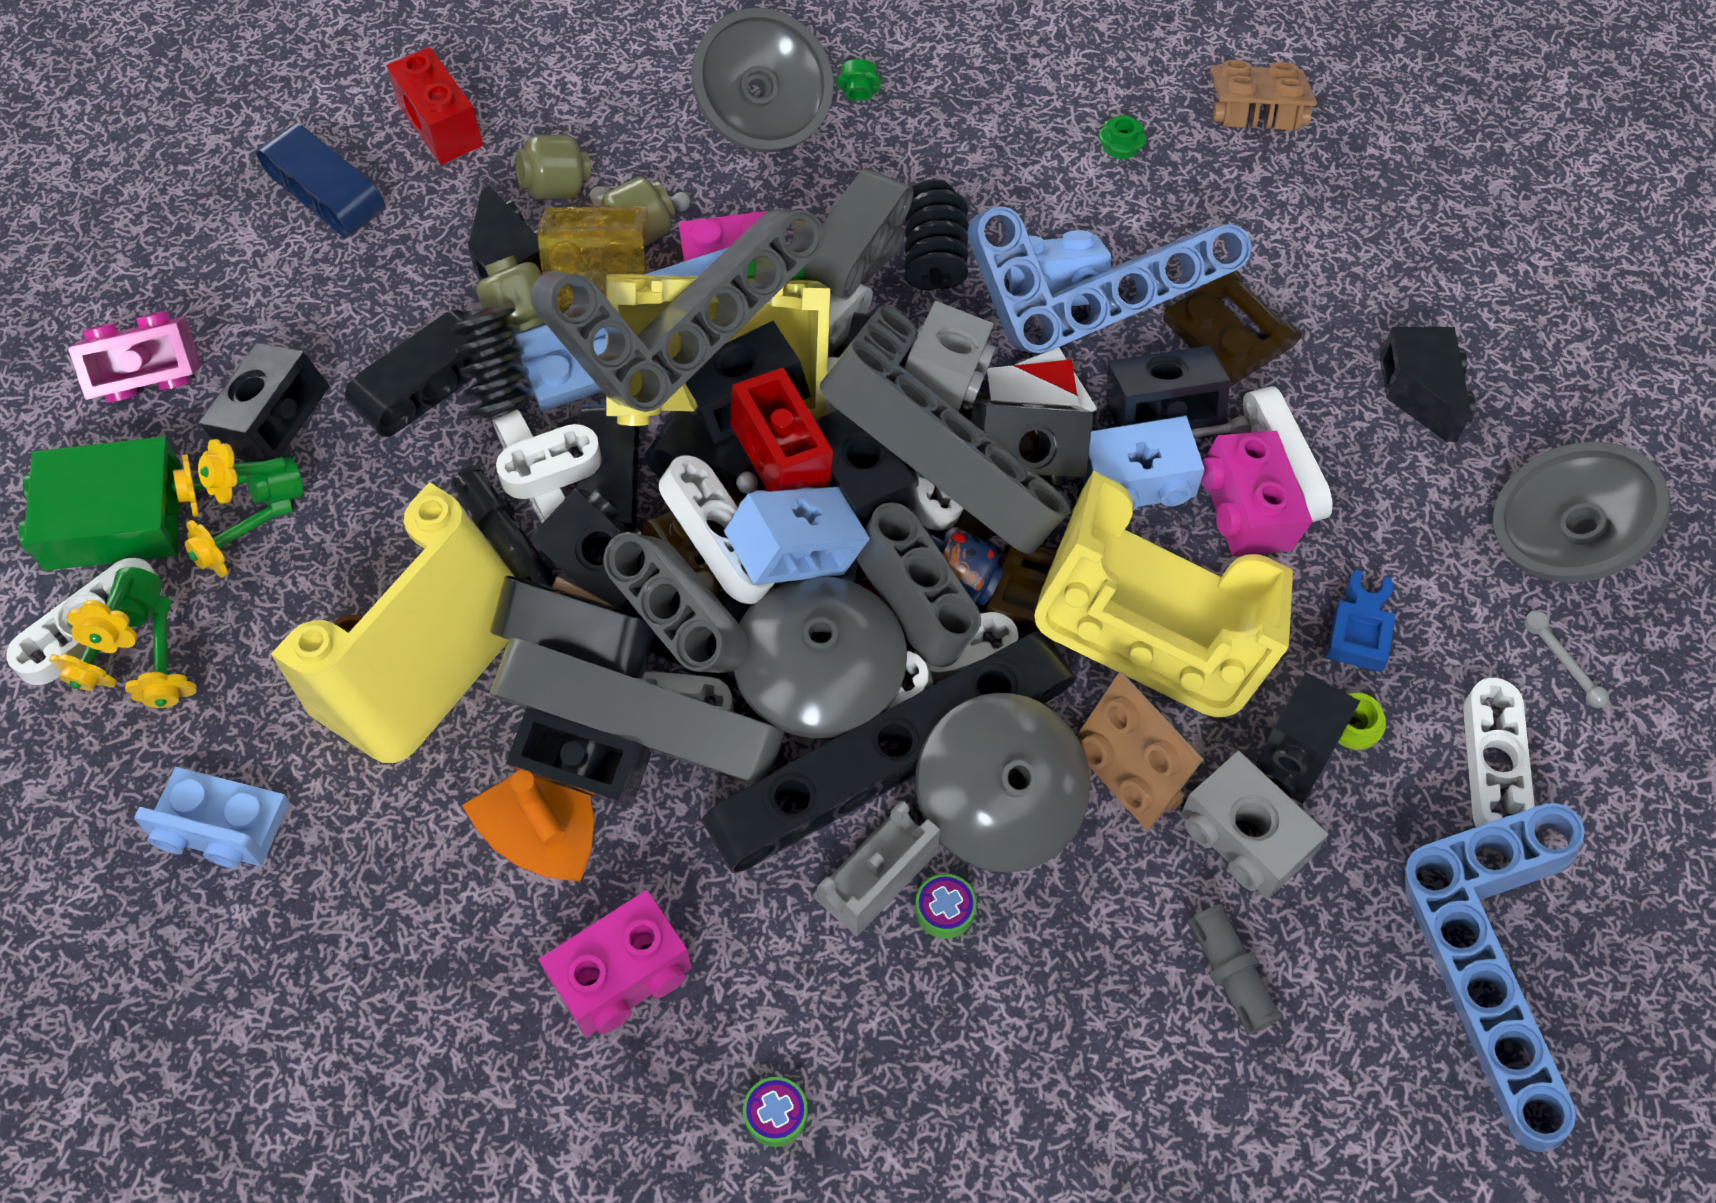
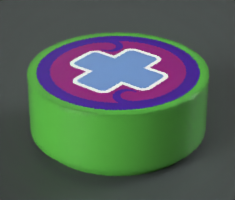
M938 874L930 877L920 886L916 895L915 915L919 925L928 934L937 938L950 939L960 936L973 923L977 904L975 893L964 879L956 875Z
M769 1077L756 1083L747 1093L743 1105V1116L747 1130L756 1141L770 1147L785 1146L795 1141L805 1129L808 1119L807 1101L800 1087L783 1077Z

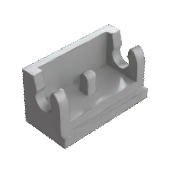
M899 802L891 810V815L829 878L826 877L817 886V891L813 894V898L857 937L938 853L940 829L928 819L921 826H918L908 815L910 810L905 802Z

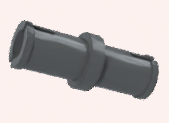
M1223 904L1210 907L1196 914L1194 918L1189 919L1187 923L1194 931L1214 969L1209 975L1215 986H1223L1245 1027V1033L1251 1035L1281 1020L1283 1015L1281 1011H1278L1256 970L1260 963L1254 952H1246L1225 913Z

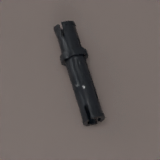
M478 465L468 466L460 470L458 474L465 484L463 485L459 478L453 477L451 481L453 490L457 492L473 515L472 521L488 537L513 575L552 587L556 577L514 518L515 509L510 501L500 498L486 478L484 471Z

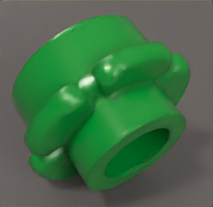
M854 59L843 63L840 68V76L835 80L836 87L843 91L847 99L858 101L871 99L873 94L880 90L882 82L878 75V67L873 62L863 59Z
M1125 115L1108 119L1104 123V128L1099 132V140L1104 151L1109 156L1117 159H1128L1135 156L1145 145L1147 137L1143 133V125L1134 118Z

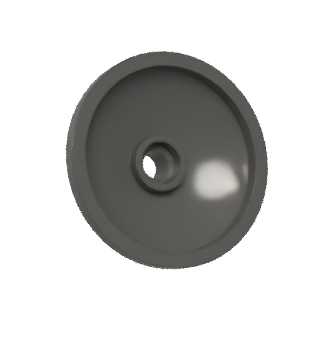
M746 8L722 17L708 29L701 39L692 63L691 79L693 93L704 118L726 140L751 151L779 152L801 144L822 124L832 102L833 74L823 46L805 25L795 18L776 10ZM748 86H758L763 96H753L749 92Z
M1607 442L1575 443L1555 448L1535 457L1510 477L1496 500L1493 512V527L1501 550L1522 571L1537 578L1554 582L1576 583L1608 577L1630 567L1656 545L1669 521L1671 512L1670 494L1666 480L1659 468L1640 452L1623 445Z
M827 576L787 581L770 589L762 599L752 604L739 623L747 636L749 648L747 657L742 665L734 670L738 688L745 701L756 714L770 725L787 733L808 738L839 737L885 712L895 700L903 684L907 663V647L897 618L877 595L851 581ZM822 632L831 639L825 643H816L810 637L815 633Z
M992 693L972 698L957 705L934 725L921 748L918 758L916 793L924 820H930L940 829L939 843L949 853L966 864L982 870L1017 872L1034 868L1051 860L1075 837L1088 808L1090 773L1084 750L1077 736L1065 720L1055 711L1039 701L1026 696L1011 693ZM1012 768L1018 769L1023 774L1024 783L1020 790L1014 789L1008 782V773Z

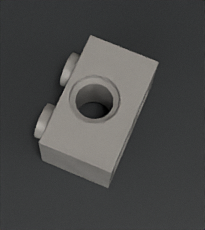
M934 301L904 369L959 412L963 401L970 404L974 403L993 357L996 346L988 344L987 341L994 323Z
M1239 750L1189 794L1180 815L1185 820V827L1188 833L1198 844L1205 848L1213 847L1229 862V870L1238 883L1250 891L1257 889L1267 900L1317 854L1329 835ZM1246 821L1252 823L1259 829L1261 836L1251 837L1245 835L1239 830L1236 822Z

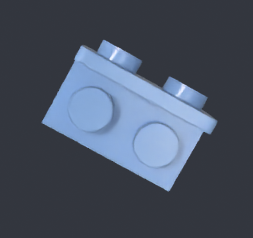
M547 325L536 326L529 331L515 336L517 346L524 347L525 353L520 356L522 366L529 369L527 378L541 412L603 392ZM605 328L599 330L594 338V350L597 355L603 353L606 349Z
M175 767L155 810L139 807L134 820L149 835L147 841L166 852L182 854L185 847L203 851V856L206 859L227 868L236 869L241 861L262 867L290 801L282 793Z

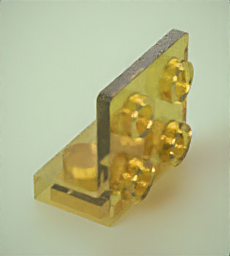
M647 206L545 208L537 230L542 274L557 270L586 276L595 283L605 297L606 275L647 274L644 248L649 227ZM568 284L564 285L557 295V305L562 313L570 308L573 301V291Z

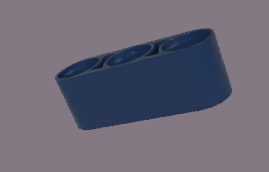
M299 123L292 124L256 149V156L267 174L343 238H348L386 209L381 194L367 177Z

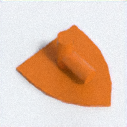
M519 770L462 805L477 831L491 848L514 865L546 878L581 882L592 851L594 814L590 795L535 778L531 772Z

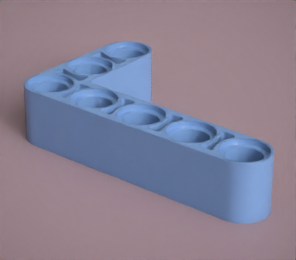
M1002 206L984 210L974 216L968 229L969 243L1007 339L1017 350L1029 353L1051 351L1234 272L1245 265L1252 249L1248 234L1239 226L1227 224L1204 228L1051 294L1024 223L1018 213L1011 208ZM992 217L1001 220L1006 227V239L999 247L990 244L985 237V225ZM1219 235L1226 240L1229 249L1228 255L1223 262H1219L1215 258L1212 249L1213 243ZM1172 255L1179 258L1183 268L1182 276L1175 283L1169 280L1165 270L1166 262ZM1012 266L1019 268L1025 275V287L1017 296L1009 293L1004 284L1005 274ZM1126 275L1133 278L1137 288L1135 297L1129 303L1124 302L1118 292L1119 282ZM1079 295L1084 296L1088 300L1091 309L1087 320L1081 324L1075 321L1071 314L1072 302ZM1032 315L1039 317L1044 325L1043 336L1035 344L1028 342L1023 332L1024 323Z
M1556 803L1543 804L1426 844L1415 850L1408 858L1404 879L1406 897L1509 1130L1518 1143L1526 1149L1535 1152H1548L1561 1146L1574 1128L1576 1112L1572 1099L1480 900L1561 873L1572 865L1583 842L1584 826L1575 811L1565 805ZM1541 829L1556 830L1565 837L1568 846L1556 850L1546 848L1537 840L1535 833ZM1483 849H1495L1505 855L1509 865L1499 870L1487 869L1479 863L1475 855ZM1425 869H1437L1446 874L1450 880V885L1442 890H1430L1422 886L1416 876ZM1454 924L1466 926L1475 935L1476 943L1468 948L1453 947L1443 938L1442 930ZM1476 982L1491 983L1501 992L1503 1003L1494 1008L1480 1007L1470 998L1468 987ZM1505 1041L1519 1043L1529 1053L1530 1066L1521 1070L1505 1067L1496 1057L1495 1046ZM1535 1102L1548 1105L1558 1117V1130L1549 1134L1534 1131L1524 1120V1106Z

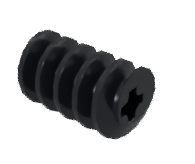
M932 178L920 181L912 186L914 191L913 200L906 216L904 280L910 286L920 290L931 291L954 288L961 285L968 276V266L966 264L968 260V250L966 248L968 244V203L965 197L955 192L953 187L943 180Z
M503 304L454 313L463 315V320L451 326L450 333L467 336L468 341L454 349L455 355L471 357L473 361L459 370L460 376L477 379L475 385L464 391V396L481 399L482 402L481 405L468 412L469 418L483 419L502 416L517 409L519 412L531 409L521 407V403L534 395L533 389L516 386V382L529 375V369L512 365L511 363L525 353L524 347L507 344L508 339L520 332V327L503 323L502 321L503 318L516 311L513 304Z

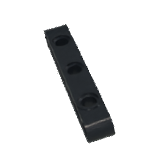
M1040 630L1035 631L723 800L703 816L702 823L732 873L745 871L916 776L921 748L934 725L957 705L981 696L978 691L979 689L991 687L1000 693L1018 694L1045 704L1065 692L1075 682L1076 676L1051 639L1041 633ZM894 740L902 743L907 749V753L900 757H890L881 751L879 745L882 742ZM796 795L807 803V808L797 814H787L781 811L776 803L784 796Z

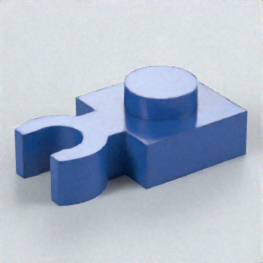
M1355 570L1345 589V596L1348 602L1340 600L1334 611L1326 659L1382 672L1388 663L1396 614L1382 611L1381 609L1384 608L1392 594L1393 582L1391 578L1384 577L1378 592L1369 593L1361 586L1362 571Z

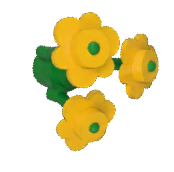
M218 439L210 440L208 451H205L201 456L198 464V478H192L188 454L182 455L184 469L173 471L175 482H172L170 485L171 490L177 492L179 503L190 501L193 517L199 516L194 490L207 489L209 495H215L217 501L220 504L231 501L232 487H235L236 484L247 483L253 501L255 503L264 502L268 506L213 538L203 525H197L193 520L186 523L189 530L187 533L189 539L185 541V547L189 553V558L203 570L207 567L210 570L213 569L221 578L227 576L228 571L224 565V556L219 548L274 517L292 513L290 500L301 498L303 495L300 472L291 457H279L259 462L234 463V453L231 446L227 443L221 444Z
M124 567L115 574L106 605L100 601L87 600L83 602L80 609H71L67 615V621L73 625L71 635L75 641L87 647L81 659L67 654H61L60 656L51 654L49 661L61 671L59 678L73 689L79 688L93 691L95 685L114 688L117 680L107 675L105 670L93 665L99 651L114 653L118 647H133L137 641V634L129 626H142L146 619L152 617L154 672L141 674L138 676V680L126 682L125 691L131 693L132 700L142 702L145 706L153 708L171 707L179 702V697L194 695L196 693V684L187 681L185 675H167V616L172 600L160 595L163 586L162 580L154 573L145 569Z

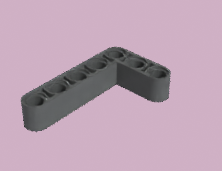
M774 209L768 211L638 335L631 329L595 283L588 277L580 274L557 270L542 274L537 278L532 287V306L538 316L609 399L614 403L643 412L654 411L683 386L816 256L822 247L824 239L823 227L813 213L804 210ZM791 223L794 237L788 247L785 241V231ZM754 259L757 273L752 283H750L747 278V268L751 260ZM568 284L573 291V301L570 308L562 313L557 305V295L560 289ZM716 296L719 301V311L717 316L711 321L708 315V306L711 299ZM605 328L608 333V345L603 353L597 355L594 350V338L599 330ZM678 333L681 338V348L678 354L672 358L669 354V343L671 338ZM640 370L643 378L642 387L636 395L632 396L629 391L630 379L634 373Z
M880 306L820 382L822 394L836 409L1007 543L1021 552L1032 554L1070 513L1067 501L1052 485L898 365L916 340L918 332L905 315L892 307Z

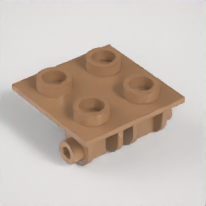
M1227 60L1223 62V66L1210 65L1211 77L1219 102H1214L1213 122H1221L1222 127L1246 128L1249 105L1251 103L1249 115L1250 128L1256 129L1261 104H1265L1264 129H1270L1273 122L1275 104H1277L1273 123L1274 129L1298 131L1300 126H1309L1311 107L1308 106H1316L1317 101L1303 69H1298V66L1286 62L1272 63L1270 68L1251 67L1250 63L1241 60Z
M1122 672L1117 674L1077 734L1088 766L1147 831L1154 826L1166 809L1171 812L1185 801L1187 795L1181 789L1204 760Z

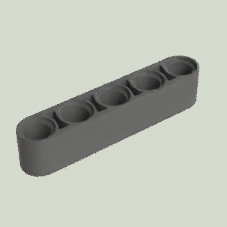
M513 637L509 638L489 693L493 697L523 708L530 707L638 742L647 750L751 785L771 775L785 734L784 731L757 720Z

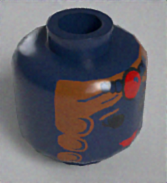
M959 527L951 528L941 539L931 535V539L974 604L985 605L994 593L1004 570V567L998 564L999 554L997 549L990 543Z

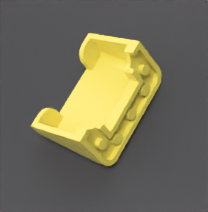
M606 275V298L636 335H638L699 276ZM790 280L729 341L768 322L774 321L800 359L811 397L804 400V403L815 420L826 415V398L821 392L820 382L827 374L830 288L818 281ZM716 296L711 299L708 306V315L711 321L717 316L719 311V301ZM606 331V348H607L609 339H608V333H607V331ZM678 333L671 338L669 343V354L672 358L678 354L681 348V338ZM640 370L634 373L630 379L629 391L632 396L636 395L642 387L643 378ZM683 386L662 406L648 412L614 403L606 396V416H617V423L620 425H649L650 416L659 415L661 411H694Z
M1093 471L1079 495L1040 593L1034 614L1037 627L1041 633L1051 640L1119 673L1122 672L1125 676L1205 715L1228 717L1236 714L1246 705L1289 648L1293 569L1269 557L1249 554L1233 561L1222 577L1181 558L1125 530L1133 514L1132 496L1121 484Z
M430 482L411 501L405 510L403 521L409 537L416 544L423 547L424 550L348 633L331 622L312 620L299 625L291 631L271 653L309 716L373 759L383 763H396L407 759L413 754L509 641L492 634L490 629L505 576L514 575L460 503L450 494Z

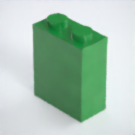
M166 437L32 451L30 474H26L23 479V491L27 501L26 520H21L18 528L19 540L23 550L26 553H30L44 571L110 564L126 558L144 560L178 556L180 503L177 492L172 491L170 485L172 482H175L173 471L181 470L182 464Z

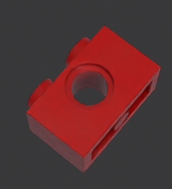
M430 46L386 65L398 106L440 165L483 146L473 105Z
M784 367L733 384L731 427L767 491L798 490L805 487L812 489L828 488L833 450Z

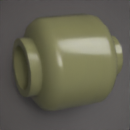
M567 134L531 136L525 142L523 148L517 149L515 156V170L519 187L527 189L529 195L535 200L575 198L580 193L583 181H589L591 176V163L587 151H580L576 140Z
M634 177L603 195L602 208L604 214L598 217V222L611 244L620 241L628 250L638 251L666 236L671 230V218L675 217L676 213L667 192L658 181L651 183L645 177Z
M514 255L485 266L488 277L480 280L476 285V294L482 308L503 304L515 305L516 311L503 318L502 321L503 323L518 325L520 327L519 333L544 323L534 310L531 302L533 284L541 276V272L536 264L525 262L518 265Z

